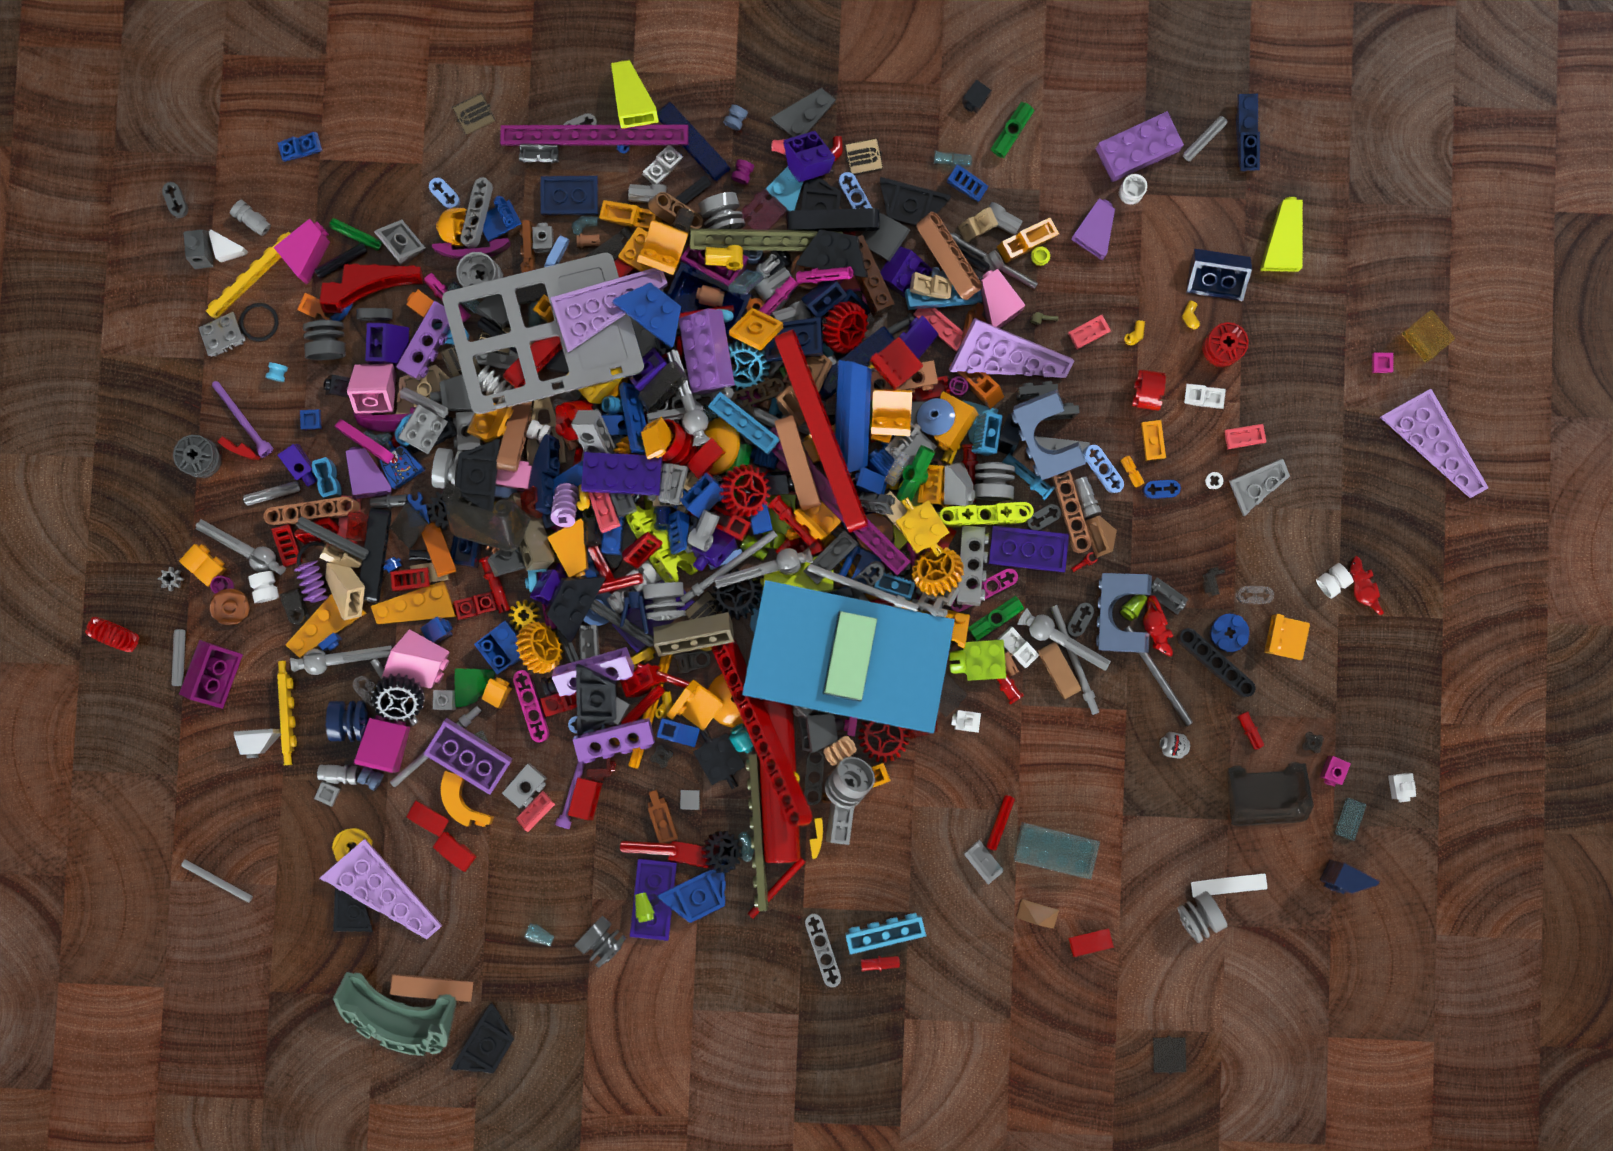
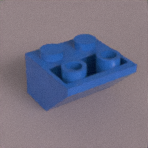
M503 621L474 644L497 675L521 660L519 652L516 651L518 646L515 644L518 634L508 621Z

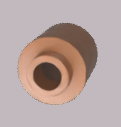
M703 285L702 288L698 287L696 299H699V304L722 307L725 292L721 291L720 288Z

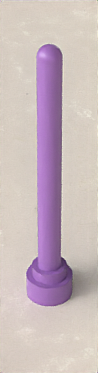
M214 381L212 387L255 442L256 452L261 458L268 456L274 448L269 442L263 441L220 383Z
M584 761L577 763L563 813L556 819V826L570 829L572 822L568 812L577 777L581 778L584 770Z

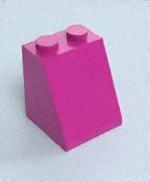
M308 219L278 243L274 249L296 276L307 285L330 243L327 239L329 234L318 222L314 223L311 219Z
M376 715L375 718H369L354 764L391 773L399 772L410 727L405 726L406 722L399 720L396 722L394 720V723L387 721V717L382 718L379 715Z

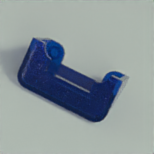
M681 262L667 296L681 306L680 312L684 313L716 308L699 304L696 294L698 287L702 288L703 285L720 288L721 291L725 292L722 306H734L733 319L729 322H724L728 339L730 336L729 330L743 317L753 294L735 285L729 287L689 264Z

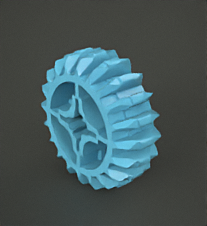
M738 341L735 342V347L731 344L728 346L730 358L734 356L737 367L733 370L734 383L737 385L735 390L738 391L740 387L745 389L764 382V376H769V372L765 369L770 368V364L766 363L768 360H765V357H763L765 350L759 352L758 349L750 345L747 346L744 342L740 346ZM746 352L750 353L753 356L746 358L739 353ZM756 361H758L760 367L757 376L754 375L752 368ZM750 363L747 369L745 367L743 369H739L742 364L745 365ZM745 375L750 380H742L737 378V376Z

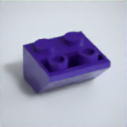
M816 131L784 140L783 144L788 168L798 182L830 173L835 156Z
M899 247L890 262L887 261L880 273L888 288L905 297L906 289H910L912 274L917 272L929 276L932 268L912 250Z
M923 315L919 319L916 317L909 325V331L907 333L903 332L899 336L918 359L938 337V332Z
M367 323L365 361L369 364L393 363V365H397L409 345L410 328L387 323Z

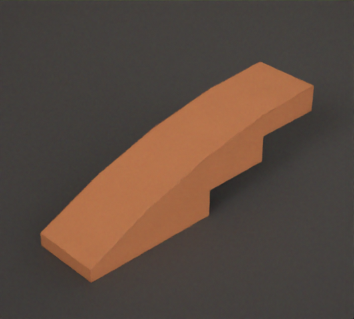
M392 974L390 995L437 999L439 995L449 994L456 1001L471 1002L472 981Z

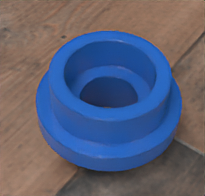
M395 557L385 561L384 570H387L388 573L398 570L402 567L401 559H396Z

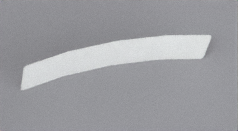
M1266 874L1191 882L1192 896L1196 897L1205 891L1210 895L1267 889Z

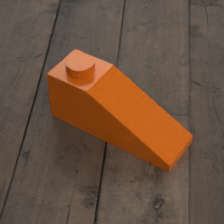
M955 372L959 377L966 379L969 389L989 409L1004 398L1000 385L985 372Z

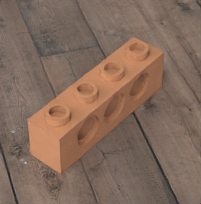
M934 360L922 362L923 368L917 372L921 376L920 383H915L912 381V378H909L896 390H911L914 393L917 388H922L923 391L934 389V385L938 384ZM878 371L872 372L870 401H873L875 381H882L884 384L883 389H892Z

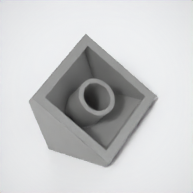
M403 220L379 228L374 232L402 266H406L426 249Z

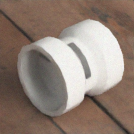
M532 420L526 437L529 439L535 438L541 443L545 434L550 435L551 426L541 425L539 421Z

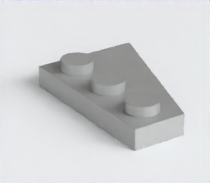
M1278 459L1229 480L1243 516H1246L1253 507L1263 501L1270 492H1273L1290 477L1284 459Z

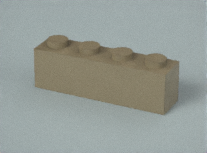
M529 492L512 493L505 503L526 570L547 569L554 561V552L550 547L547 538L548 533L545 531L542 516L539 511L535 510V497Z
M729 612L653 627L654 646L659 657L734 642L733 623Z

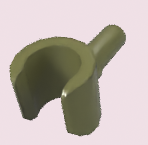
M1037 312L1032 315L1030 322L1041 325L1042 320L1058 321V316H1046Z

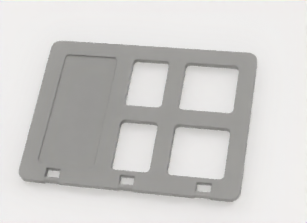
M601 253L447 291L443 294V304L469 401L474 413L483 414L495 411L496 409L554 396L559 393L637 375L643 371L644 363L631 318L628 314L623 315L568 353L551 303V297L619 278L611 254ZM543 283L546 287L554 321L526 328L515 291L520 288ZM500 294L503 298L511 331L506 334L469 342L462 322L459 304ZM558 336L569 374L547 381H540L530 343ZM515 347L526 382L525 386L484 396L481 392L473 358L478 355ZM621 367L622 373L611 375L610 370ZM563 382V388L553 390L552 384ZM505 398L504 403L494 405L493 399Z

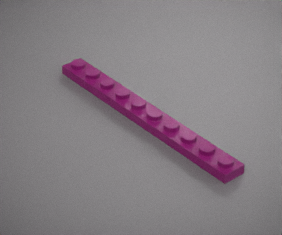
M501 125L500 144L502 146H520V144L689 145V126L641 125L621 129L620 125Z
M773 427L770 432L779 438L777 429ZM779 441L772 452L788 467L781 442ZM808 460L820 500L844 522L828 479ZM869 520L868 526L853 531L897 576L911 563Z

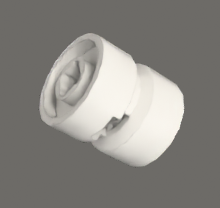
M1139 174L1127 176L1120 186L1119 197L1126 204L1138 203L1147 191V181Z
M648 560L638 570L633 569L626 574V576L636 573L643 575L644 582L633 586L637 592H643L644 585L656 584L662 580Z
M1337 563L1329 569V574H1322L1316 579V582L1324 594L1332 599L1341 592L1340 588H1347L1354 580L1347 569L1340 563Z
M273 571L261 572L248 577L250 587L254 588L252 592L254 603H263L279 598L278 589L276 586H273L276 582Z

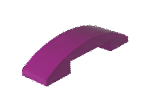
M508 238L492 239L489 241L490 247L454 250V246L451 243L432 244V248L443 256L461 260L466 254L471 252H482L489 257L495 256L511 247V242Z
M410 407V414L414 412L416 407ZM353 412L358 425L380 432H395L402 419L408 415L355 414Z

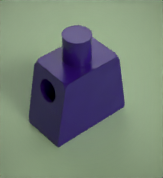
M293 444L278 454V457L296 480L302 479L307 487L317 482V479L312 474V463L299 444ZM300 463L304 466L302 472L298 468Z
M715 528L712 535L713 543L708 551L705 552L692 546L693 554L697 558L693 566L700 571H703L707 564L715 568L719 567L738 547L735 538Z
M561 563L557 564L555 570L552 569L542 573L530 594V598L548 606L561 579L567 578L565 576L566 571Z

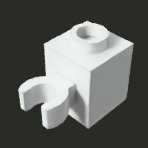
M957 710L956 714L952 715L951 725H955V730L979 733L981 713Z
M1413 773L1388 776L1392 799H1398L1399 802L1411 801L1410 797H1416Z

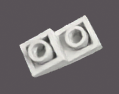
M668 145L656 156V160L643 171L642 175L652 184H660L683 159V156L671 145Z

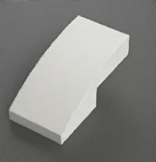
M1187 384L1184 403L1224 409L1226 389Z
M1012 626L997 638V640H1004L1006 650L1024 668H1027L1039 656Z

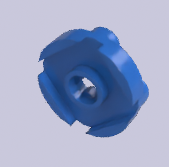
M1224 614L1217 617L1210 628V638L1212 643L1220 650L1235 652L1248 643L1249 627L1241 616ZM1228 627L1234 630L1232 638L1225 636Z

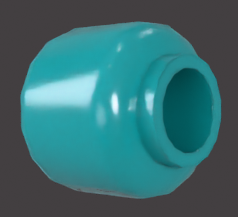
M743 723L731 729L729 739L736 751L749 753L755 749Z

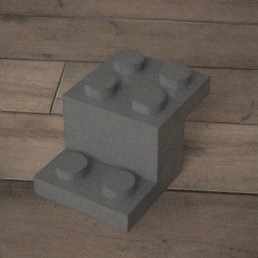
M1052 381L1041 382V385L1033 386V383H1023L1022 387H1019L1015 392L1016 400L1033 399L1053 390H1058V384H1052ZM1064 403L1063 412L1041 421L1075 419L1079 414V405L1074 406V403Z

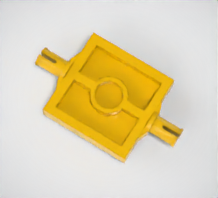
M908 497L901 502L907 512L895 522L915 553L917 554L923 549L931 547L936 557L941 555L943 552L937 543L942 537L949 534V531L930 501L928 500L914 507Z

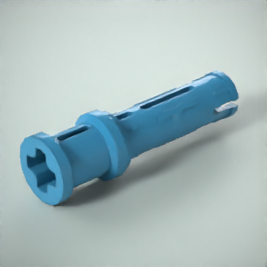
M1010 453L1002 461V463L1015 466V473L1030 485L1031 490L1038 492L1044 501L1055 489V486H1050L1040 476H1036Z

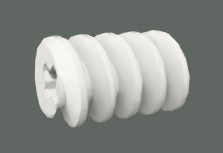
M489 365L484 367L477 376L481 391H486V395L512 389V385L505 387L506 380L499 382L500 375L493 377L496 372L495 370L488 372ZM501 397L493 399V401H498L497 404L505 402V398Z

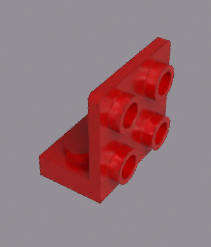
M900 337L896 338L881 352L874 354L869 361L893 390H896L923 368V364Z

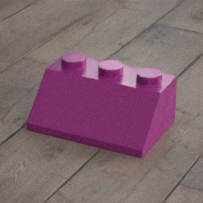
M688 246L680 260L731 287L738 282L745 271L749 257L743 254L742 269L729 270L726 266L705 265V250L690 249Z
M199 640L179 694L190 700L223 709L243 654Z

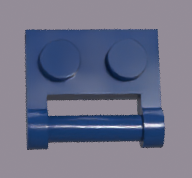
M856 546L847 555L839 575L846 577L856 554L862 557L851 579L871 562H881V559ZM872 567L873 570L868 575L870 578L876 573L877 568ZM864 578L857 579V582L867 585V581Z

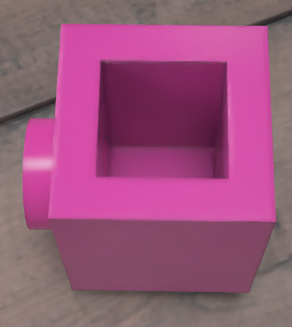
M1328 756L1320 777L1325 779L1324 783L1333 787L1336 784L1343 785L1351 763L1334 756Z

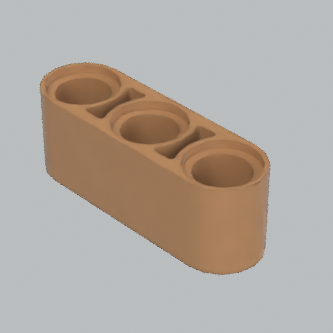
M666 192L658 193L648 202V208L653 214L690 234V228L699 229L703 225L701 215Z
M1056 642L1038 650L1040 658L1064 700L1081 691L1077 679Z

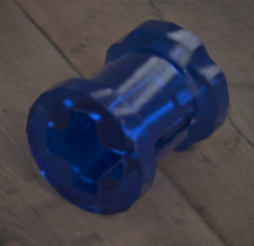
M666 506L654 508V514H656L654 529L660 531L671 529V523H669L671 508Z

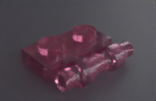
M765 188L754 196V200L749 205H745L742 208V219L745 220L748 216L752 219L748 222V226L753 230H769L787 212V208L774 196L769 201L765 199L770 194ZM759 204H762L764 207L758 213L753 211Z

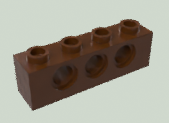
M861 235L858 236L860 251L863 253L865 270L868 272V278L855 276L874 317L890 310L894 305V301L864 236Z

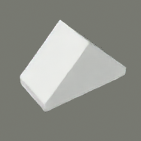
M210 229L209 236L215 258L218 261L224 262L248 254L244 247Z

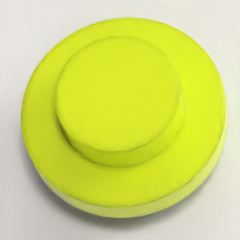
M1045 247L1035 248L1031 253L1032 262L1038 266L1047 264L1050 260L1048 249Z

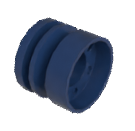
M330 701L326 713L328 740L344 741L346 734H348L350 741H355V739L362 741L368 723L365 701H358L357 704L355 701H350L348 708H346L344 701Z

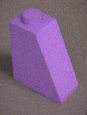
M1099 198L1071 240L1103 261L1108 252L1115 209L1109 201Z
M360 447L349 448L346 451V461L352 499L391 494L390 484L367 450Z

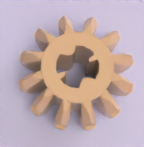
M844 736L827 746L823 753L826 760L832 766H835L844 758L853 755L857 749L853 740L849 736Z

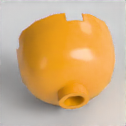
M449 208L442 212L437 221L436 228L444 242L455 246H464L460 239L466 217L465 208Z

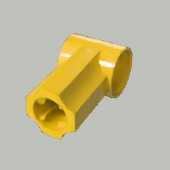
M730 245L727 248L706 247L705 265L726 266L729 270H740L743 267V248L739 245Z

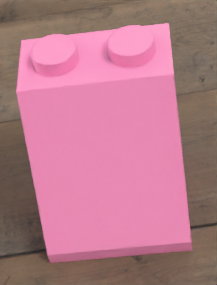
M996 269L994 272L990 270L982 276L981 295L987 323L997 328H1002L1022 313L1025 304L1001 272Z
M393 363L354 365L347 393L355 414L393 412L396 372Z
M409 629L391 650L382 678L384 676L389 678L390 674L397 677L399 673L401 677L407 675L408 679L414 678L415 683L420 682L421 687L431 689L435 683L439 684L444 676L442 671L446 669L449 663L447 658L450 651Z

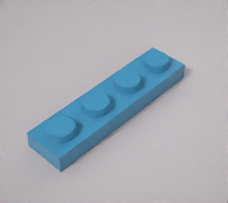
M953 285L949 299L915 294L910 292V289L905 291L908 310L972 305L977 302L982 303L983 301L981 290L970 299L964 300L959 296Z
M721 392L708 405L710 410L767 455L780 441L777 436Z

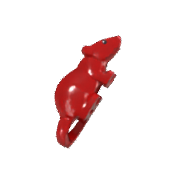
M1355 556L1349 571L1354 580V597L1359 603L1370 606L1377 614L1382 615L1384 611L1378 601L1380 593L1377 583H1372L1370 580L1373 578L1372 570L1365 572L1361 559Z
M1151 595L1147 599V612L1143 617V627L1155 642L1153 648L1171 657L1173 650L1167 639L1168 637L1172 638L1173 634L1170 629L1166 630L1165 625L1168 622L1156 596Z

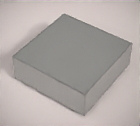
M322 781L314 799L332 807L341 789Z

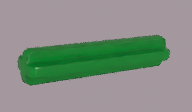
M335 218L331 219L329 223L331 229L377 251L382 247L381 240Z

